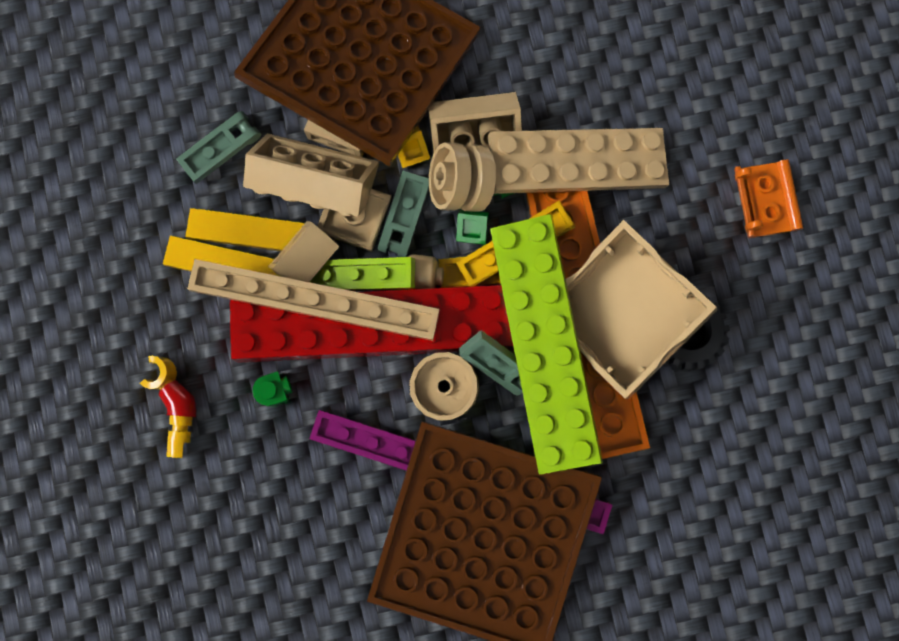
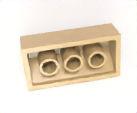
M267 133L246 153L243 187L253 189L258 194L280 196L285 201L307 203L316 209L327 208L338 211L344 216H359L367 204L379 161Z

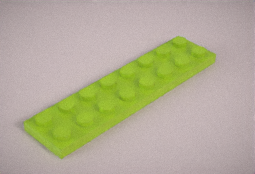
M548 214L490 228L539 475L603 463L553 216Z

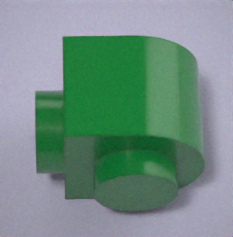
M279 371L258 378L253 385L255 400L264 406L276 407L291 402L288 394L293 393L289 378L288 376L283 377Z

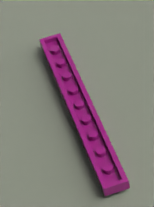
M318 410L309 438L310 440L406 471L416 441L323 410ZM595 499L587 526L588 530L604 534L612 509L611 503Z

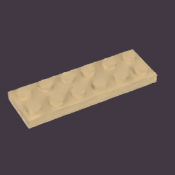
M663 128L494 131L488 135L489 149L493 154L496 165L494 194L657 189L669 186Z

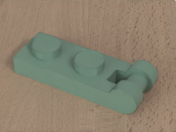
M244 111L234 114L176 158L195 184L199 183L247 145L253 144L261 137L260 131L255 126L252 127L249 124V118ZM239 129L242 134L235 139L231 133Z
M402 171L379 241L378 251L384 253L391 251L398 253L397 257H408L429 191V178ZM393 232L404 234L401 242L391 239Z
M479 331L459 348L460 357L516 396L523 393L520 377H518L519 372L515 354L485 332Z

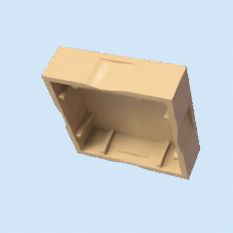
M624 220L591 253L582 268L566 279L580 352L590 361L593 368L625 399H630L717 311V307L669 265Z

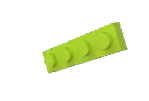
M415 258L328 260L310 283L349 291L415 289Z

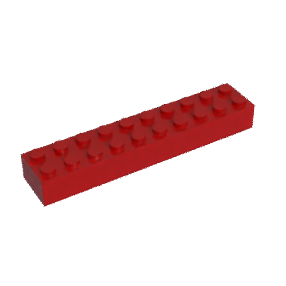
M501 285L359 292L439 309L433 341L230 299L231 359L238 363L459 352V348L481 330L508 350H514Z

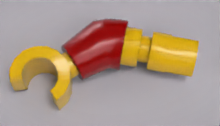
M153 355L148 356L150 363L158 365L160 375L156 381L144 379L139 384L148 389L160 390L158 395L167 409L166 415H170L169 424L173 425L172 430L168 431L166 457L182 458L184 443L191 442V432H188V426H192V419L196 417V402L194 396L175 380L177 371L170 359Z

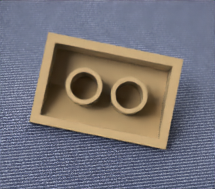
M516 92L433 102L428 108L433 153L444 142L459 143L464 146L469 144L483 145L489 148L488 135L490 132L522 131L521 109Z

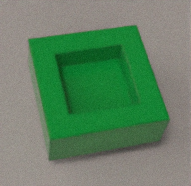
M460 209L457 217L456 241L486 245L489 213L470 212Z

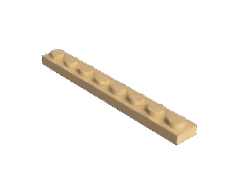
M194 259L187 288L191 292L431 341L434 340L440 311L433 307Z

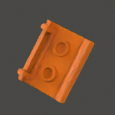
M788 159L775 163L745 168L737 166L734 168V176L738 185L748 238L803 229Z

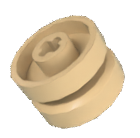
M449 142L440 144L434 151L429 169V191L435 207L440 210L452 211L457 209L470 212L485 210L491 202L496 183V165L490 149L483 145L469 144L464 146L459 143Z
M449 352L434 353L423 358L414 368L410 378V395L415 406L425 416L436 420H453L466 414L475 404L479 394V378L474 367L462 357ZM441 381L449 382L450 389L447 392L440 391L439 383Z

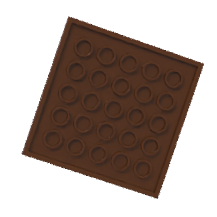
M288 0L234 71L236 79L384 164L391 166L428 111V108L432 105L480 34L481 27L433 0Z
M422 421L367 602L490 641H552L602 477L576 468L539 475L534 455Z

